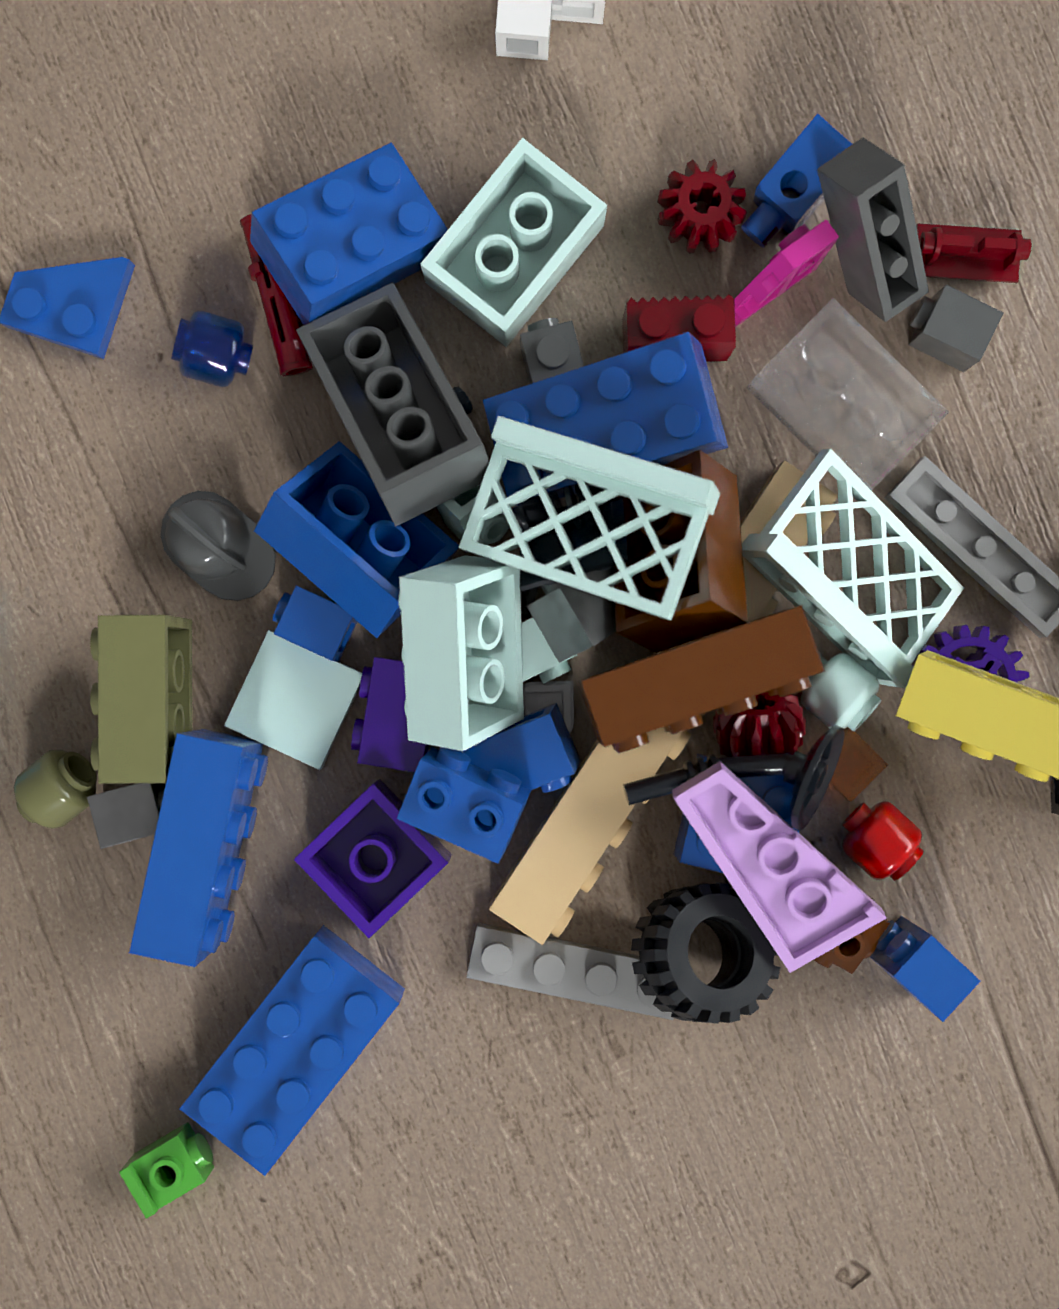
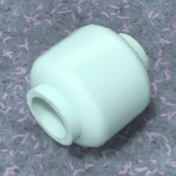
M839 653L829 661L821 656L824 672L809 677L812 687L802 691L801 703L829 729L834 725H838L844 729L848 727L854 732L866 721L882 701L876 696L880 687L879 681L845 653Z

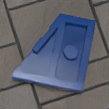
M117 257L15 272L0 314V324L7 328L104 359L135 265L130 259Z

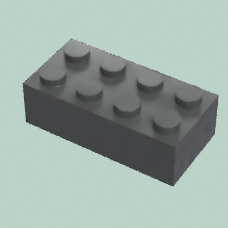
M394 283L384 286L296 329L395 527L482 484L489 464L483 442Z

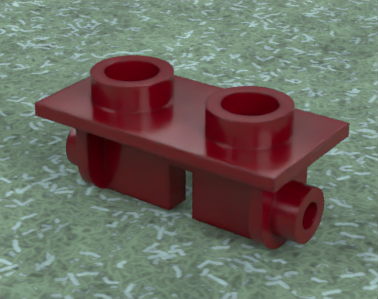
M920 223L916 225L926 278L1018 283L1020 260H1028L1031 253V239L1023 238L1022 230Z

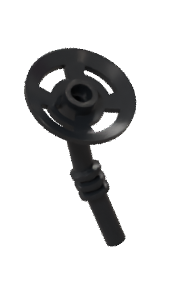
M834 725L814 743L807 754L795 751L793 755L789 753H774L716 758L714 754L707 755V761H704L702 757L695 758L694 765L690 760L684 761L683 768L623 784L625 797L628 805H633L672 794V790L716 763L721 762L738 778L784 775L783 781L793 785L790 806L791 824L793 828L801 831L812 819L829 786L840 757L845 730L841 726Z

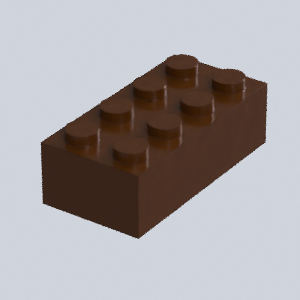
M800 605L577 682L598 742L603 747L612 745L613 750L621 753L649 743L647 732L664 727L665 732H670L672 735L704 724L701 717L702 713L716 709L717 714L724 713L725 716L753 708L758 705L755 695L768 691L769 697L775 695L783 697L812 687L809 677L824 672V668L803 607Z

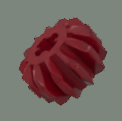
M692 159L686 165L685 175L672 171L667 179L669 188L659 192L657 202L665 209L659 213L658 223L661 226H673L668 236L670 244L678 242L683 236L689 239L686 245V250L689 254L695 252L699 241H703L705 248L710 254L717 250L719 239L728 243L732 242L737 234L735 225L743 224L747 215V211L739 206L745 200V188L731 187L736 177L734 170L727 171L722 176L715 174L718 168L715 159L709 161L706 170L701 172L698 164ZM697 201L708 203L706 214L695 211Z
M768 691L755 695L757 706L742 712L725 716L724 713L717 714L715 709L713 731L716 734V740L722 755L728 757L789 753L793 755L797 748L803 745V736L806 735V718L803 717V708L799 706L798 697L790 694L783 697L778 695L769 697Z

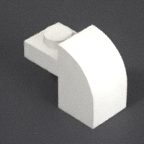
M498 0L495 30L496 56L548 60L551 20L603 24L605 0Z

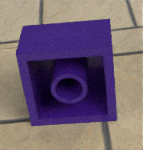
M381 779L373 783L294 858L298 865L368 938L373 936L449 863L452 856L434 835L397 819L403 802Z

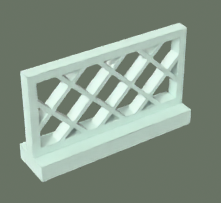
M498 416L491 435L496 444L459 548L463 551L671 621L709 514L713 515L720 496V492L714 482ZM507 460L526 465L534 484L509 497H506L500 484ZM537 469L551 473V475L541 479ZM565 479L577 481L586 500L557 514L546 489ZM588 485L604 491L593 496ZM539 493L550 519L522 532L512 507ZM496 494V497L499 502L491 506L493 498ZM618 495L630 498L639 517L610 532L598 506ZM641 502L658 508L646 513ZM591 510L603 536L574 550L562 524ZM504 512L515 537L494 548L478 543L485 521ZM671 512L691 517L685 539L663 549L651 522ZM644 526L656 553L627 568L614 541ZM555 528L566 555L546 565L536 562L527 542ZM607 545L620 572L598 583L588 580L579 559ZM520 547L524 558L508 552ZM679 553L675 567L672 569L668 558ZM660 562L670 580L661 604L640 597L631 578ZM572 564L576 575L559 569ZM624 581L630 593L612 588V586Z
M823 449L819 452L760 534H749L742 543L743 557L795 607L802 605L806 618L841 652L852 657L876 677L880 685L906 689L914 668L911 665L964 589L951 573L832 449ZM828 471L837 480L838 503L820 505L819 481ZM852 496H853L858 502H853ZM806 501V507H801L802 504ZM853 508H864L871 515L872 538L855 540ZM839 510L841 542L822 544L820 512ZM806 513L808 545L796 546L782 532L795 514ZM897 542L904 549L905 572L889 574L887 543ZM873 545L874 576L857 578L855 547ZM841 549L843 580L831 581L824 574L823 550ZM804 552H809V558L804 554ZM930 576L942 590L931 606L922 607L920 578ZM906 579L907 609L891 611L889 581ZM875 583L876 613L865 615L858 607L857 585ZM908 617L909 637L899 649L892 642L891 619Z

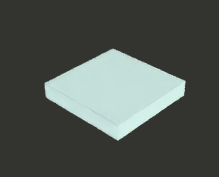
M268 630L224 726L321 770L358 693L362 672L340 662L328 660L274 635L273 631Z

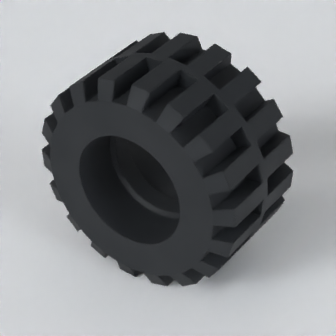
M705 883L687 886L664 893V899L654 900L647 907L651 916L640 917L635 928L642 931L641 938L632 939L631 951H639L640 961L632 962L634 974L644 975L645 981L639 987L644 995L656 996L653 1002L656 1008L663 1012H672L671 1017L679 1020L719 1024V1022L731 1023L741 1020L740 1015H751L759 1009L756 1000H768L773 992V989L768 985L769 979H778L781 967L774 965V956H778V954L734 889L730 890V884ZM701 922H704L713 929L722 947L721 967L715 978L707 985L695 975L688 958L689 939L694 929Z

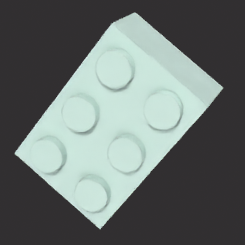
M522 137L420 264L425 283L507 347L604 227L607 204Z
M464 555L399 577V607L401 609L403 637L402 661L404 664L406 693L404 710L407 717L408 740L464 751L524 719L520 570L484 557Z

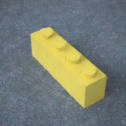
M929 650L918 654L896 713L897 717L909 721L907 726L909 730L931 739H939L940 735L944 734L962 741L961 750L981 759L992 760L995 754L1016 762L1015 771L1038 781L1047 782L1049 776L1059 779V698Z

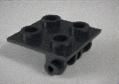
M579 484L575 485V493L570 485L564 487L567 504L564 507L555 490L548 492L557 514L586 500ZM588 485L593 496L604 491ZM540 495L529 498L517 504V507L512 508L522 532L550 519ZM618 495L598 506L610 532L626 524L623 496ZM591 510L562 524L574 550L603 536ZM555 528L527 542L535 561L546 565L566 555ZM627 535L614 541L624 563L629 562ZM607 545L579 559L585 573L607 570L616 565ZM520 549V557L524 558L522 551ZM572 564L559 569L576 575ZM520 570L521 591L557 583Z

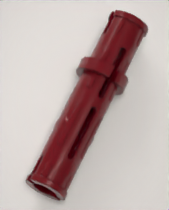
M249 214L240 220V226L243 228L252 262L248 267L250 279L257 282L267 326L279 365V374L286 377L312 370L313 366L296 329L301 327L300 319L250 242L252 214Z

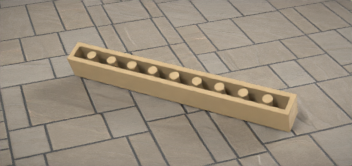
M785 460L773 470L740 520L742 543L749 534H760L804 472ZM819 483L820 505L833 504L838 495ZM806 501L802 504L801 507H806ZM833 511L820 512L822 536L836 516V513ZM806 513L795 514L782 532L796 546H804L808 542ZM743 557L748 622L773 613L778 601L772 598L777 589ZM664 727L647 732L649 743L621 753L613 750L612 745L603 747L596 739L575 774L571 777L572 782L565 786L490 900L489 910L541 945L545 943L550 934L558 938L567 927L575 912L569 905L579 889L588 893L599 878L604 868L603 865L598 863L608 845L616 849L622 843L633 824L632 821L627 819V816L635 804L628 805L623 784L657 775L656 772L667 756L672 760L678 757L687 744L691 733L683 731L671 735L670 732H665Z

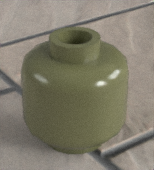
M60 749L49 750L16 777L14 795L17 801V809L29 822L51 829L63 827L89 806L88 796L96 795V772L92 768L91 763L79 753Z

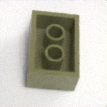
M98 615V628H93L90 637L91 655L95 661H98V683L93 684L90 695L92 713L98 715V737L92 741L90 754L92 768L95 771L98 770V784L166 783L177 733L193 731L192 619L169 615Z

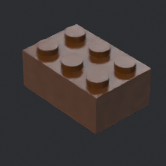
M700 449L662 465L713 481L720 492L713 515L709 514L672 620L670 621L615 602L616 633L654 653L748 623L737 476ZM624 497L625 520L628 523L638 518L639 515L631 499ZM641 502L646 513L658 508ZM671 512L651 522L663 549L685 539L691 517ZM644 526L627 534L629 562H625L627 568L656 553ZM679 553L668 558L672 569L675 567ZM660 562L631 578L640 597L661 604L670 580ZM614 565V574L620 571L617 565ZM624 581L615 585V589L630 593Z

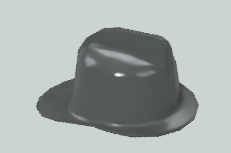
M195 491L181 496L170 505L162 520L160 534L164 551L177 567L206 591L220 599L240 601L251 598L267 587L275 572L276 555L274 548L254 532L257 524L229 500L215 492Z

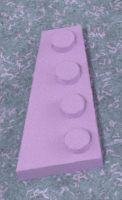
M721 762L716 763L672 790L674 800L790 973L887 918L878 904Z

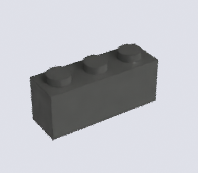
M861 138L817 168L830 224L839 235L835 244L848 294L884 322H887L929 293L905 164L867 139Z

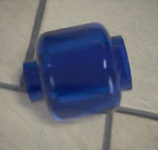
M197 311L191 315L190 320L181 318L171 359L179 361V370L183 376L218 387H227L233 382L235 373L247 374L253 344L243 342L245 330L240 322L205 311Z

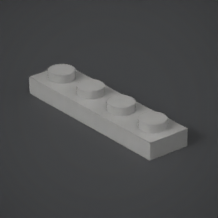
M926 456L920 458L884 498L1039 638L1048 637L1059 625V577Z
M477 923L466 978L669 1020L674 1019L671 1017L672 1012L660 1011L653 1005L656 996L644 995L639 987L645 981V977L643 974H634L632 962L640 961L639 955L548 937L545 943L541 945L522 931Z

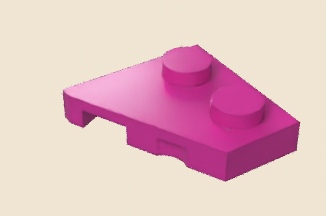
M827 219L809 230L806 224H803L779 243L781 250L769 260L770 263L734 299L735 327L818 268L839 238V235Z

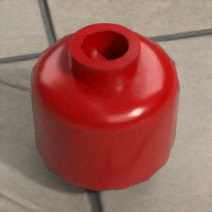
M888 801L879 802L872 808L863 802L842 823V826L849 831L842 842L844 852L875 880H882L889 876L894 881L900 879L923 855L924 851L919 847L922 840V832Z

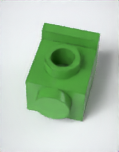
M187 1122L134 1153L119 1173L147 1219L154 1215L161 1207L204 1183L214 1168L212 1163L213 1153L205 1137L200 1133L195 1134L191 1125ZM165 1165L174 1169L176 1178H172Z

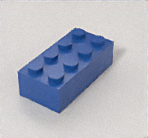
M690 332L483 400L491 435L498 416L661 466L699 449L706 454L728 448L702 344ZM507 460L502 473V479L506 495L509 497L534 484L526 465ZM537 469L541 479L551 475V473ZM565 479L546 489L548 493L555 490L561 499L565 497L564 487L570 485L575 493V485L578 482Z
M206 729L177 733L129 953L196 967L208 955L216 952L220 942L227 943L235 917V912L228 910L232 890H239L246 867V860L239 858L243 838L249 839L251 837L256 822L257 808L250 806L254 786L261 787L268 766V756L261 754L263 749L262 743L253 739Z
M323 925L179 1109L257 1171L266 1176L399 1005L405 988Z

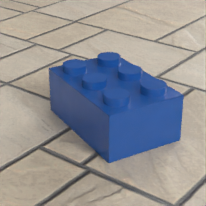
M391 142L253 211L250 242L302 323L306 325L391 283L396 284L422 270L420 264L447 232L448 228Z
M340 441L273 492L254 530L376 638L401 615L399 607V577L449 561L459 549V545L423 513L395 527L362 460Z

